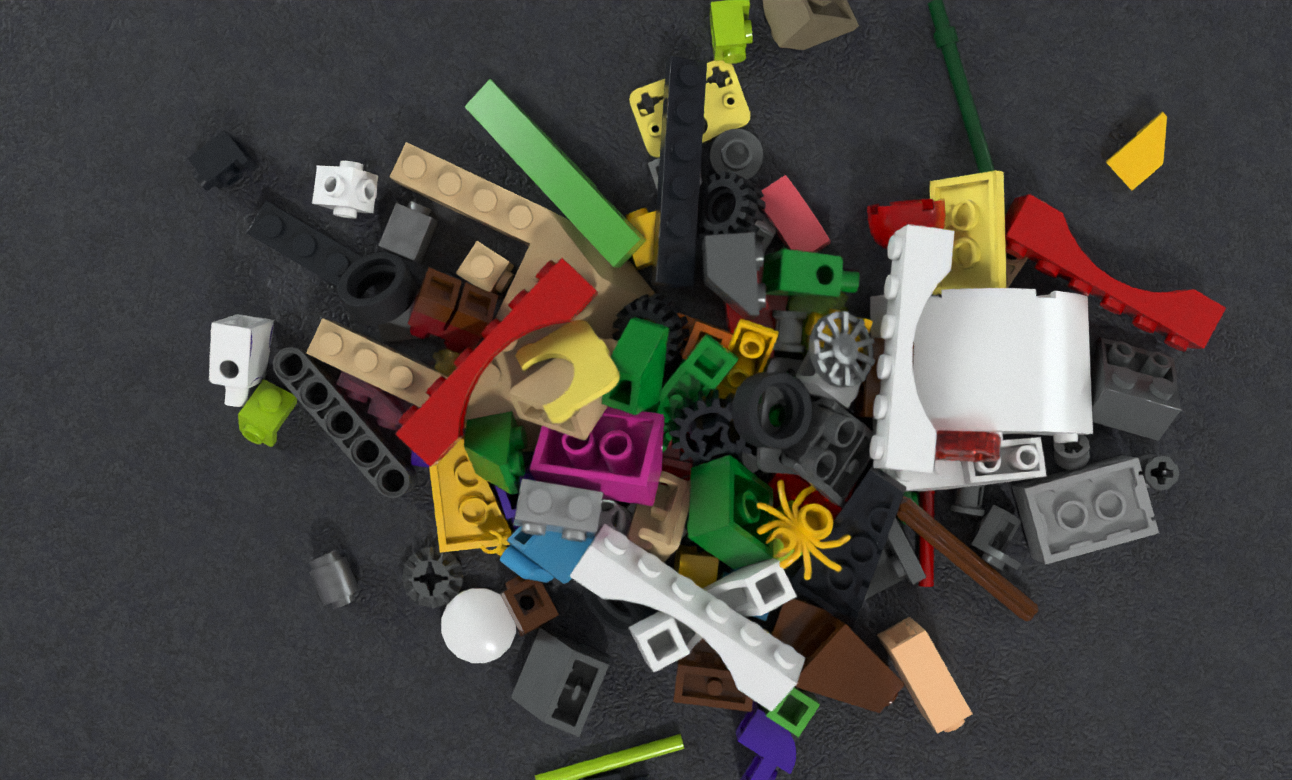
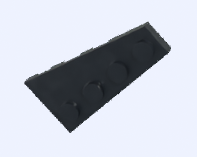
M872 465L833 520V529L830 535L823 540H819L821 542L834 541L846 534L850 535V540L839 547L817 548L828 559L839 564L842 568L841 571L838 572L831 569L810 553L811 578L809 580L804 579L805 567L803 562L790 581L791 586L853 629L907 487L882 470L873 468Z

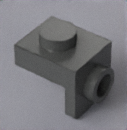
M993 504L990 512L982 518L979 524V531L971 545L984 552L981 557L984 561L1000 570L1003 569L1005 564L1018 570L1021 563L1004 554L1022 521L1008 511Z

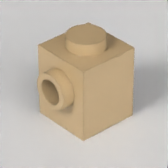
M476 241L456 274L476 287L493 294H497V292L502 294L514 277V274L511 273L514 265Z

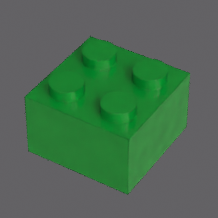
M731 455L691 468L689 520L687 522L688 538L732 569L772 559L773 540L766 544V539L773 532V529L760 535L757 533V528L773 521V515L765 510L758 509L756 504L761 502L773 507V489Z

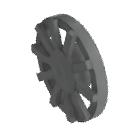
M844 311L830 313L821 317L814 325L809 340L810 358L816 372L826 383L838 388L852 387L865 381L871 366L875 362L872 345L875 342L864 326L865 322ZM834 319L841 320V333ZM827 324L833 333L832 336L822 333ZM849 324L853 327L850 334H848ZM857 335H859L861 341L859 342L855 341ZM820 340L825 342L823 353H820ZM863 347V353L858 352V348ZM826 358L832 365L829 371L824 366L822 359ZM856 359L862 361L861 368L859 364L855 361ZM849 365L852 367L856 374V376L851 380ZM841 366L843 380H840L834 376L838 368Z

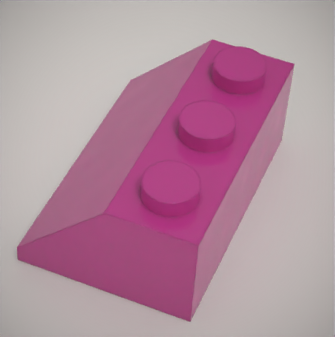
M607 407L585 441L542 426L529 470L535 481L603 492L602 499L653 506L662 471L664 415L643 411L633 415Z

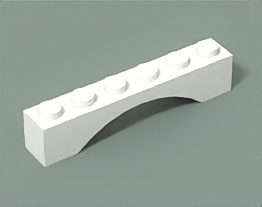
M906 225L895 231V234L889 240L888 258L892 259L891 275L887 276L884 285V296L888 299L887 314L883 316L880 328L881 337L885 339L884 354L880 355L877 363V376L881 379L880 395L876 396L873 405L874 418L878 419L876 435L872 436L869 450L871 459H874L873 468L914 473H933L937 432L927 418L917 394L913 375L912 347L916 326L926 301L940 281L951 271L954 231Z
M606 524L602 526L570 575L571 578L602 599L625 600L644 604L665 612L688 625L702 636L720 655L731 672L737 689L771 712L798 683L805 657L797 653L791 646L782 643L764 631L758 624L751 622L730 608L724 601L715 598L697 586L691 579L682 576L664 564L655 555L648 553L627 539L624 534L615 531Z

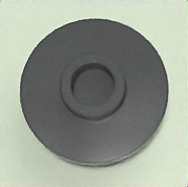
M727 130L721 133L712 144L710 150L711 166L719 176H721V171H727L729 173H736L749 180L759 171L763 162L761 143L756 136L747 130Z

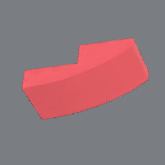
M786 175L762 190L764 196L760 199L766 203V209L761 210L775 227L778 237L787 249L817 253L831 243L823 227Z

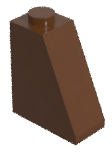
M831 614L796 651L805 657L798 683L795 685L797 688L880 713L884 707L894 702L898 692L905 685L846 624Z

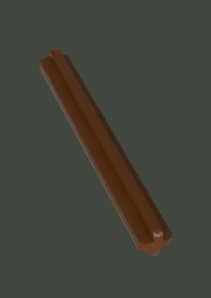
M903 496L896 514L898 518L1024 621L1033 619L1039 610L1035 602L914 501Z

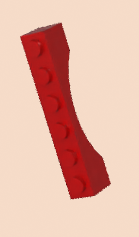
M1031 194L1016 197L1005 216L1006 253L1023 259L1024 256L1037 263L1035 268L1039 272L1054 278L1057 275L1069 281L1067 286L1074 292L1085 296L1090 294L1102 300L1100 302L1102 308L1121 315L1123 312L1133 318L1132 324L1135 327L1148 333L1156 331L1166 337L1164 343L1174 349L1184 352L1187 348L1204 349L1226 307L1195 289L1151 292L1133 288L1113 279L1099 269L1080 249L1068 228L1063 213Z
M563 258L557 263L553 260L546 263L535 276L539 282L528 293L525 289L521 290L508 304L512 311L502 321L495 318L482 331L481 336L484 340L475 350L471 347L465 349L453 363L457 369L447 379L440 376L428 388L426 394L430 397L420 408L413 405L399 419L398 422L402 427L395 434L430 467L437 465L464 437L465 416L471 395L481 375L493 359L511 343L530 332L550 325L572 322L598 295L597 290Z

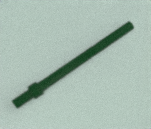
M933 0L927 4L936 31L933 33V38L937 50H942L979 173L995 171L956 44L959 42L955 26H950L943 0ZM1004 201V210H1005V216H1006V214H1007L1008 211H1007V207H1006V204H1005V201Z

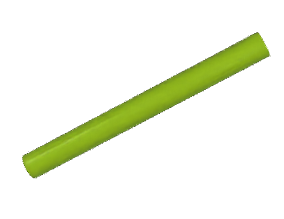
M677 734L535 775V780H578L682 750L685 747L681 734Z

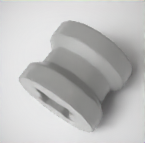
M602 500L598 529L594 536L598 534L604 524L627 536L633 516L632 513L614 501Z

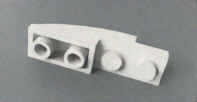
M1041 437L967 443L955 447L935 448L933 473L882 469L883 472L906 486L905 492L962 488L1047 476Z

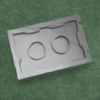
M1120 455L1087 464L1077 470H1066L1012 485L1032 559L1043 564H1050L1158 534L1159 530L1156 520L1151 519L1154 516L1144 476L1138 473L1142 471L1139 458Z

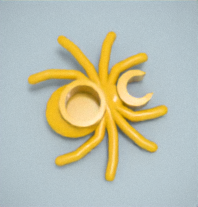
M779 480L777 482L778 495L785 515L765 503L758 502L756 507L765 510L779 519L757 528V533L760 535L777 528L766 539V544L773 539H779L784 545V548L774 557H785L794 549L790 556L779 563L780 568L784 569L800 557L802 551L805 567L804 579L809 580L812 573L810 551L826 566L835 571H841L842 568L839 564L828 559L817 548L839 547L850 540V535L846 534L834 541H819L825 539L832 532L833 518L831 512L819 504H808L798 510L805 497L816 491V489L811 485L802 490L793 502L791 512L785 495L784 482Z

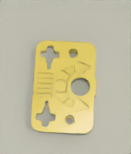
M724 60L707 63L706 81L713 75L712 69L715 67H719L721 72L727 71L730 77L725 79V86L719 88L717 83H706L704 119L707 122V130L703 134L702 144L712 141L713 138L718 137L727 130L740 129L746 126L750 120V111L732 64L725 63ZM665 79L634 90L629 98L630 106L647 152L655 158H660L663 100L654 105L655 112L652 114H648L646 109L639 110L637 104L642 102L641 95L644 93H648L650 98L663 97ZM729 98H732L734 100V104L729 105L727 103V100ZM657 126L659 131L653 132L652 127Z

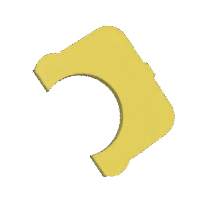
M574 320L536 343L523 346L515 355L524 372L534 364L551 358L564 359L573 364L574 378L570 387L558 399L543 405L553 424L566 421L573 415L574 411L612 390L620 378L619 371L609 356L610 351L603 340L598 339L590 324L584 320Z

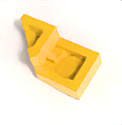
M1164 112L1158 114L1138 131L1133 139L1106 161L1131 190H1134L1163 165L1167 116Z

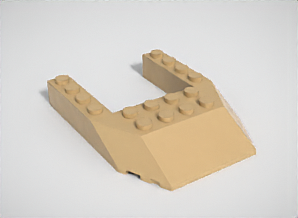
M405 143L390 175L393 181L402 187L529 246L495 318L502 321L512 311L508 306L511 300L523 289L529 293L539 282L535 276L550 260L557 263L561 258L598 292V295L574 319L588 322L597 337L613 339L612 334L619 330L612 328L613 322L618 319L616 316L618 312L642 295L648 294L650 297L655 293L629 259L620 268L613 267L568 219L412 144ZM322 318L306 352L310 356L418 407H421L430 397L426 394V391L440 376L446 379L450 376L336 321ZM648 318L643 319L649 322H653L651 319ZM567 323L550 325L530 332L511 343L493 359L481 375L471 395L465 416V428L468 419L512 411L517 425H523L527 435L528 446L522 452L535 451L542 426L518 417L509 392L515 385L555 358L540 361L524 372L515 355L523 346L536 343Z

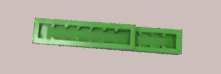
M489 79L466 104L465 108L613 267L620 268L646 242L647 239L596 188L597 186L492 79Z

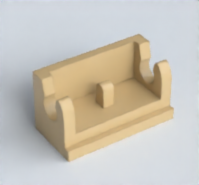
M661 471L659 481L666 483L667 486L658 483L653 506L636 504L626 537L648 553L658 557L664 563L679 548L689 511L690 480L687 482L668 472Z

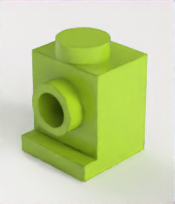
M750 0L711 2L709 19L714 61L724 60L725 63L734 64L746 59V45L751 44L753 41L751 20H748Z

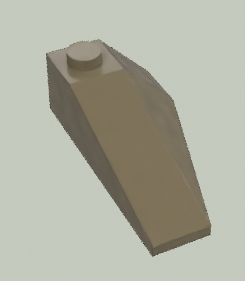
M762 0L764 14L771 28V36L779 48L806 50L854 31L859 26L847 0Z

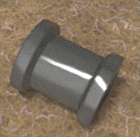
M773 310L772 316L776 318L775 330L779 331L772 350L805 352V345L801 344L803 320L807 318V312Z
M1152 454L1138 456L1141 469H1143L1142 473L1140 471L1138 473L1143 474L1147 488L1168 490L1178 481L1179 468L1170 457ZM1158 468V475L1151 476V469Z
M985 485L957 488L955 503L950 505V511L984 516L985 510L982 508Z

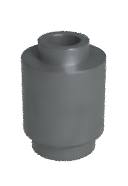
M338 549L309 562L312 567V571L309 573L324 606L331 603L333 609H337L355 601L353 593L360 589L346 556L341 557Z

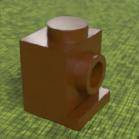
M517 576L505 583L508 590L504 591L501 597L521 637L559 615L542 582ZM522 597H529L533 602L532 609H522L519 604Z

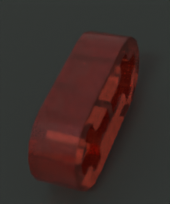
M936 430L935 460L992 462L1000 459L1001 437L997 434L982 431Z

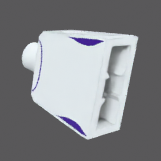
M236 314L212 322L209 380L213 384L225 385L223 404L244 407L248 401L249 388L261 383L265 379L274 320Z

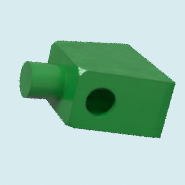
M782 249L764 255L761 283L765 284L766 295L826 300L839 297L840 292L855 293L859 286L860 275L857 269L842 268L843 258L841 256Z

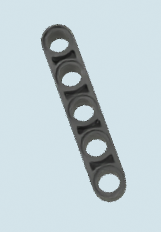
M287 347L278 351L273 360V370L277 377L378 492L388 498H397L410 492L417 480L413 467L317 358L306 354L307 350L303 348ZM297 354L301 358L303 366L298 374L293 375L288 368L290 358ZM319 383L324 384L328 390V397L322 404H319L313 397L314 388ZM343 412H348L354 422L353 428L348 433L342 431L338 426L339 416ZM369 440L376 443L379 448V455L375 461L368 460L363 454L364 444ZM392 469L399 470L404 476V486L400 490L392 488L388 483V475Z

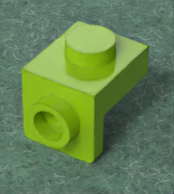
M263 379L238 414L239 430L242 435L255 444L264 443L273 447L277 441V431L296 406L297 398L292 393Z

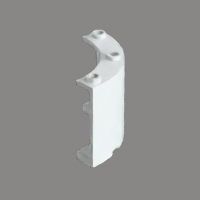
M968 288L941 290V298H939V295L928 298L918 320L914 336L913 375L918 397L937 435L978 434V441H1002L1003 434L1053 436L1055 443L1078 442V435L1093 434L1088 296L1061 291L1036 296V289ZM884 295L870 297V315L873 321L871 337L882 338L880 334L881 322L888 310V299ZM873 418V433L876 435L878 419Z

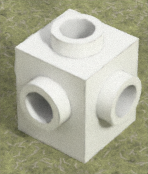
M340 161V167L317 165L312 204L333 209V215L344 218L356 219L357 212L373 213L377 196L378 175L363 171V164L352 161Z

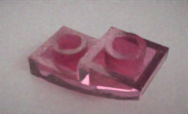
M341 371L336 385L347 389L345 396L357 401L367 403L368 398H372L367 413L377 417L376 424L397 431L399 425L402 426L398 421L407 410L391 394Z

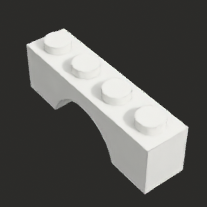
M775 558L744 566L702 588L715 598L724 601L730 608L745 618L762 616L797 597L784 569L779 566L780 561ZM658 611L628 627L646 664L653 672L690 654L692 648L703 639L702 636L688 625L662 611Z

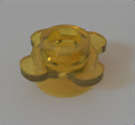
M447 347L445 350L440 349L438 353L434 352L432 357L437 360L434 369L449 377L457 369L453 363L461 353L447 349Z

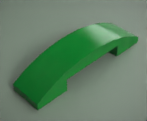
M707 333L664 383L661 389L660 402L643 411L664 415L663 452L667 449L672 439L670 424L674 421V410L676 408L683 409V402L686 397L693 402L698 401L699 391H702L707 396L712 389L714 390L739 359V357Z

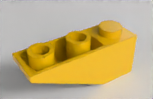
M740 318L728 346V350L739 357V359L715 388L719 390L720 398L725 399L730 393L735 395L738 387L747 377L763 372L779 331ZM713 389L710 391L708 398L712 397Z

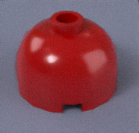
M933 199L890 202V206H880L879 203L867 205L870 233L875 242L887 250L891 236L895 234V231L906 225L937 229L945 228V199H938L934 202Z

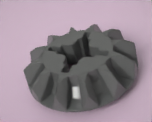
M426 547L416 551L406 561L401 580L405 588V594L410 596L417 605L433 609L448 604L459 593L463 582V571L458 559L451 552L440 553L439 547ZM430 562H432L435 574L448 576V578H444L435 584L433 593L431 588H429V582L417 579V577L428 573L431 566Z

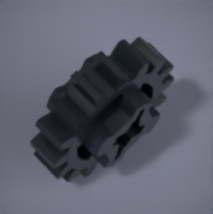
M714 389L710 398H706L705 394L699 391L698 401L693 402L686 397L683 402V409L676 408L674 410V421L670 424L672 448L680 449L679 458L682 461L691 457L692 468L701 463H707L728 455L742 463V453L751 454L752 444L744 441L736 431L734 423L730 422L731 419L733 420L732 401L735 396L733 393H730L723 399L720 398V393L717 389Z

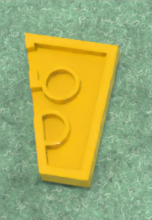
M465 435L437 465L429 466L440 553L481 548L479 543L484 545V547L498 546L499 541L497 537L491 535L488 531L498 532L502 537L503 544L510 545L507 539L513 534L489 482L478 476L474 471L464 448Z

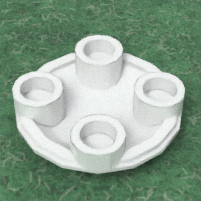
M471 588L459 592L447 604L441 618V633L446 646L458 658L470 663H487L501 657L510 648L516 634V624L501 594L487 588Z

